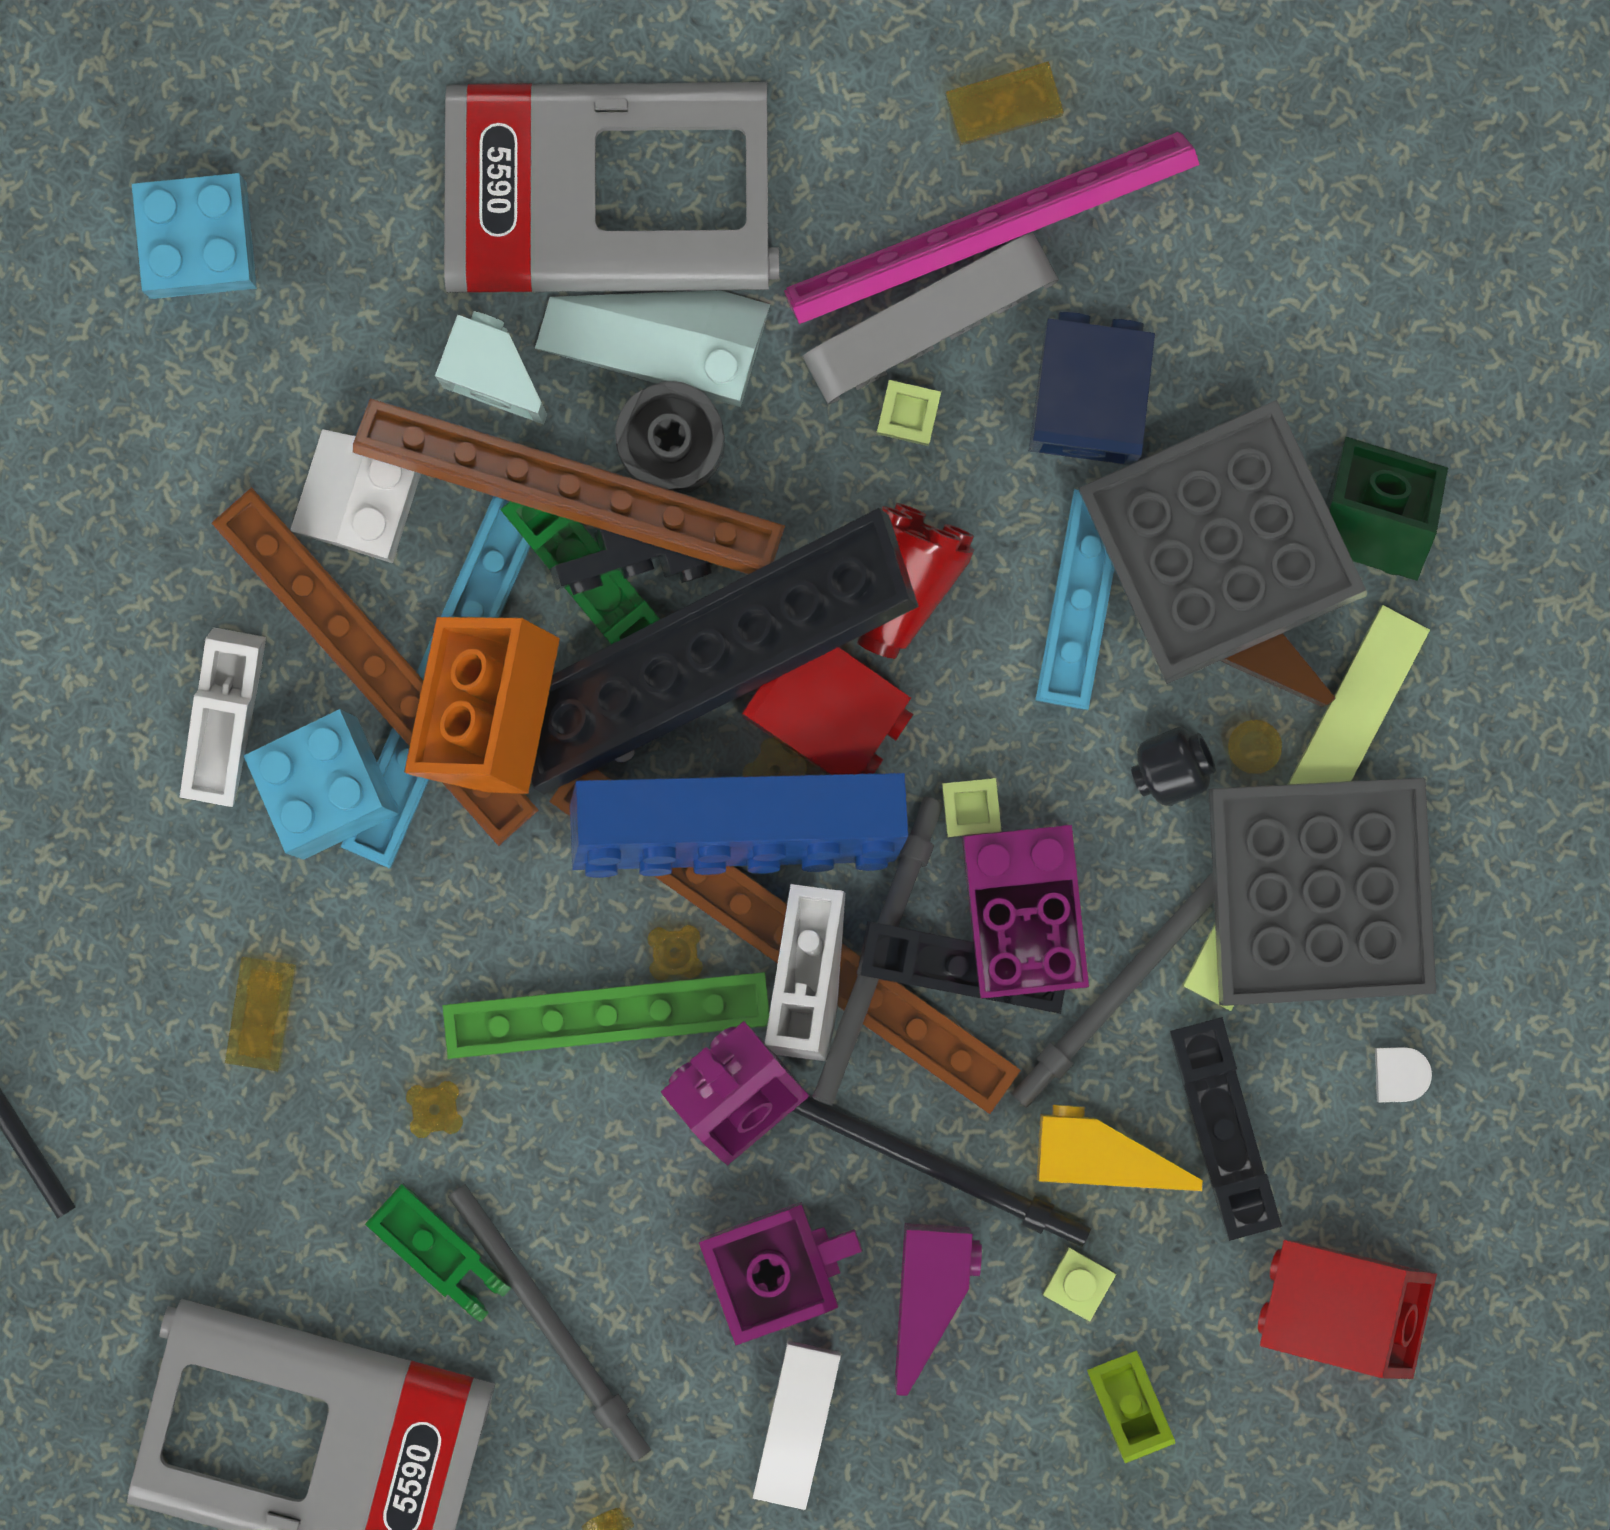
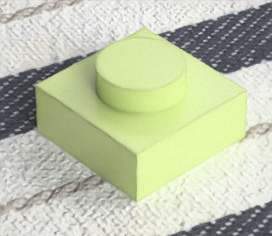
M889 380L877 434L929 446L941 392Z
M996 778L942 783L947 838L1002 832Z
M1068 1247L1042 1295L1090 1322L1113 1282L1116 1273Z

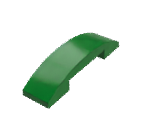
M509 501L500 509L549 570L556 565L600 552L598 543L580 522ZM620 570L602 575L603 586L577 595H572L570 586L565 587L566 591L610 644L660 620L630 582L623 578Z

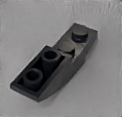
M599 529L594 533L600 552L556 565L550 569L556 590L570 586L572 595L603 586L601 576L621 570L623 578L626 579L654 570L652 559L659 558L665 578L679 574L681 583L712 574L710 562L603 529Z

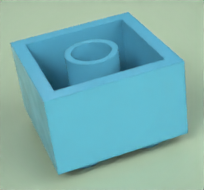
M240 173L132 184L142 292L150 299L257 289L247 183Z
M341 709L244 755L285 853L304 860L399 814L358 718Z

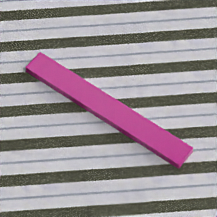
M1176 132L789 286L784 292L798 323L801 324L1200 164L1194 147L1181 132Z

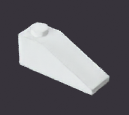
M790 884L764 1044L776 1055L826 1061L832 1044L838 1003L845 906L844 891Z

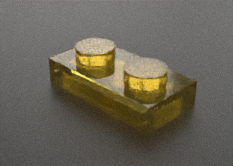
M1049 61L946 91L945 93L960 146L1058 118L1064 114Z
M250 957L241 958L225 1058L226 1064L280 1071L297 965Z

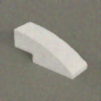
M215 627L206 637L199 687L193 700L180 790L181 798L233 807L242 772L266 637Z
M787 1341L753 1499L806 1510L840 1362V1352Z

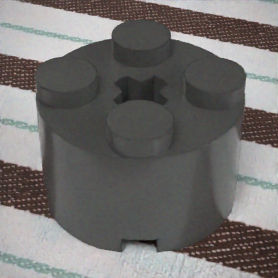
M668 381L640 390L625 403L616 423L617 451L625 470L632 479L686 494L703 486L715 474L722 461L725 436L721 417L714 404L703 392L686 383ZM673 426L678 427L680 439L684 442L681 447L673 445L669 451L662 450V442L657 437V434L660 431L669 433Z

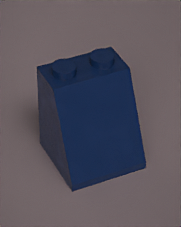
M1059 312L1058 320L1048 318L1045 325L1028 451L1131 465L1142 456L1155 333L1143 331L1144 324L1137 321L1113 319L1111 327L1090 324L1091 317L1089 315Z

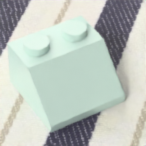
M473 311L471 319L457 315L435 374L441 386L449 391L544 425L547 417L546 410L510 334L507 333L508 330L503 327L504 322Z

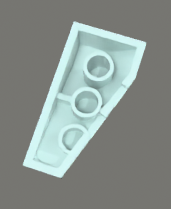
M676 291L550 297L535 349L657 384L668 381L686 383L699 389L709 399L741 407L770 304L725 291Z

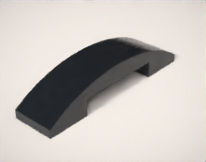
M867 921L857 975L980 998L974 942ZM1065 990L982 999L1061 1014Z
M1223 1017L1170 1031L1198 1141L1228 1240L1231 1241L1282 1227L1236 1073L1237 1066Z

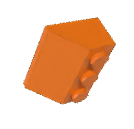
M437 617L404 772L412 776L482 792L528 794L560 638L523 618Z

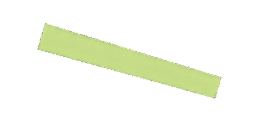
M1384 605L1380 606L1334 694L1336 699L1328 705L1288 784L1352 781L1430 629ZM1214 923L1182 986L1219 1005L1216 930ZM1219 1005V1006H1221V1007H1223V1008H1225V1009H1227V1010H1229V1011H1232V1009H1233V1007H1234V1005H1230V1006H1222V1005Z

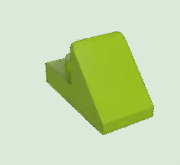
M1137 1350L1087 1370L1124 1463L1176 1443Z

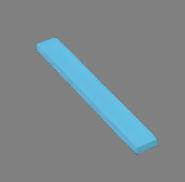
M493 496L441 617H501L531 548L500 510L509 502L508 500ZM432 638L417 670V673L423 680ZM393 727L377 764L399 814L344 840L341 844V848L390 869L429 782V779L412 776L404 772L410 746Z

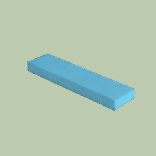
M1074 489L1035 701L1089 710L1114 567L1077 489Z

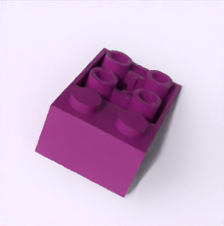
M1072 825L963 836V855L980 998L1089 987Z

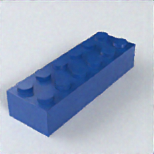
M905 773L576 781L570 804L572 870H585V876L604 878L617 875L618 869H639V874L643 876H663L671 874L672 868L693 867L694 873L700 875L726 872V866H748V872L758 874L777 872L780 870V865L801 864L802 870L806 872L829 871L834 869V864L855 863L856 869L862 871L885 869L888 867V862H895L908 839Z

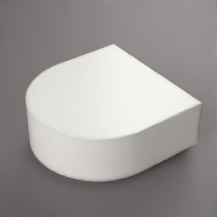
M1406 1047L1375 1048L1377 1102L1413 1101L1427 1091L1431 1083L1432 1071L1428 1060L1422 1053Z

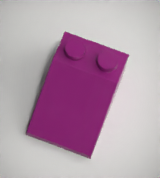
M904 1224L894 1384L896 1395L908 1396L967 1294L970 1276L980 1277L982 1244H980V1240H972L973 1234L969 1227Z

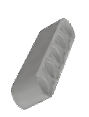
M1032 232L1004 245L823 342L804 354L803 359L827 404H832L840 400L839 396L854 387L857 390L887 375L886 371L901 362L906 365L935 349L933 345L950 336L952 340L982 324L980 320L996 311L998 315L1029 299L1027 295L1043 286L1045 289L1051 287L1059 281V278L1035 234Z

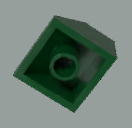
M1345 437L1325 503L1352 561L1382 570L1390 575H1399L1418 581L1437 534L1448 467Z

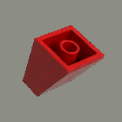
M839 647L760 686L742 713L745 720L828 775L875 774L884 760L876 754V751L887 735L896 741L914 715L905 709L911 697Z
M1284 1240L1282 1249H1278L1275 1252L1270 1266V1279L1274 1281L1270 1302H1266L1263 1305L1259 1314L1258 1332L1262 1334L1260 1346L1378 1378L1413 1379L1437 1274L1308 1243Z

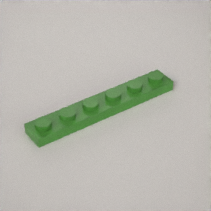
M765 972L442 1005L448 1059L717 1032L729 1027H737L743 1021L750 1028L768 1026L769 1019Z

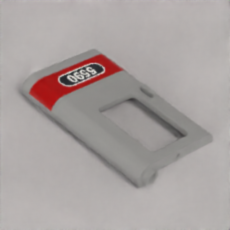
M767 82L497 83L446 85L444 275L446 292L769 290V279H779V247H768ZM596 110H628V112H596ZM739 130L743 132L746 137L745 225L738 230L604 231L599 229L596 225L597 136L603 131Z
M183 1298L180 1300L177 1308L167 1307L159 1337L168 1340L133 1472L127 1504L222 1530H456L479 1439L482 1435L493 1397L495 1383ZM187 1365H198L316 1397L328 1404L329 1412L308 1493L304 1498L294 1499L173 1466L164 1461L162 1451L183 1370ZM270 1512L277 1513V1514H281V1515L288 1516V1517H292V1518H296V1519H299L300 1521L293 1520V1519H289V1518L282 1517V1516H278V1515H275V1514H271Z

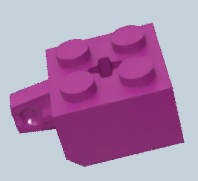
M745 1021L737 1027H729L719 1033L712 1041L711 1049L705 1047L690 1062L679 1067L671 1075L669 1085L661 1091V1094L698 1139L727 1166L809 1097V1094L780 1059L764 1045L765 1042Z
M802 1202L707 1235L699 1240L702 1254L735 1346L838 1308V1301L829 1277L841 1273L837 1261L863 1251L855 1229L828 1238L825 1227L812 1230ZM769 1259L772 1266L782 1265L784 1271L778 1274L777 1285L769 1287L765 1279L756 1281L754 1274L760 1271V1261Z

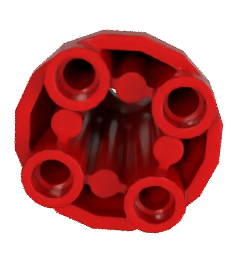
M896 503L895 508L883 506L882 510L890 517L919 607L861 635L857 641V644L864 649L891 659L897 658L900 649L907 648L967 567L974 552V549L971 547L974 538L973 534L949 524H944L941 530L923 523L926 517L925 513L901 503Z

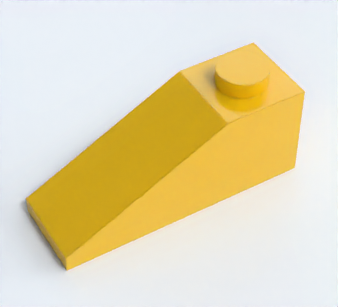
M1053 1105L1052 1115L1040 1114L1037 1180L1040 1182L1202 1191L1203 1180L1098 1119L1085 1117L1084 1106Z

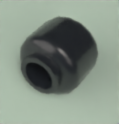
M1181 727L1174 728L1142 742L1137 750L1138 765L1131 767L1133 779L1142 796L1145 797L1152 794L1155 800L1164 806H1172L1203 793L1209 786L1210 775L1216 772L1213 757L1201 734L1192 735L1188 730Z

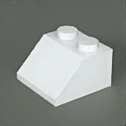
M322 429L290 531L393 563L421 474L353 453V442L356 436Z

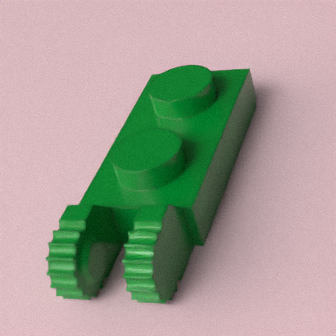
M404 1183L395 1190L365 1224L444 1297L449 1295L479 1322L489 1314L485 1309V1305L476 1296L470 1295L457 1284L471 1269L495 1294L504 1297L511 1289V1286L480 1259L483 1256Z

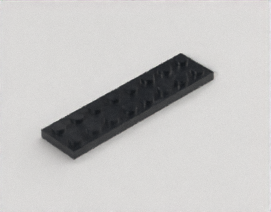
M879 507L553 674L531 778L534 789L545 795L919 607L889 515Z

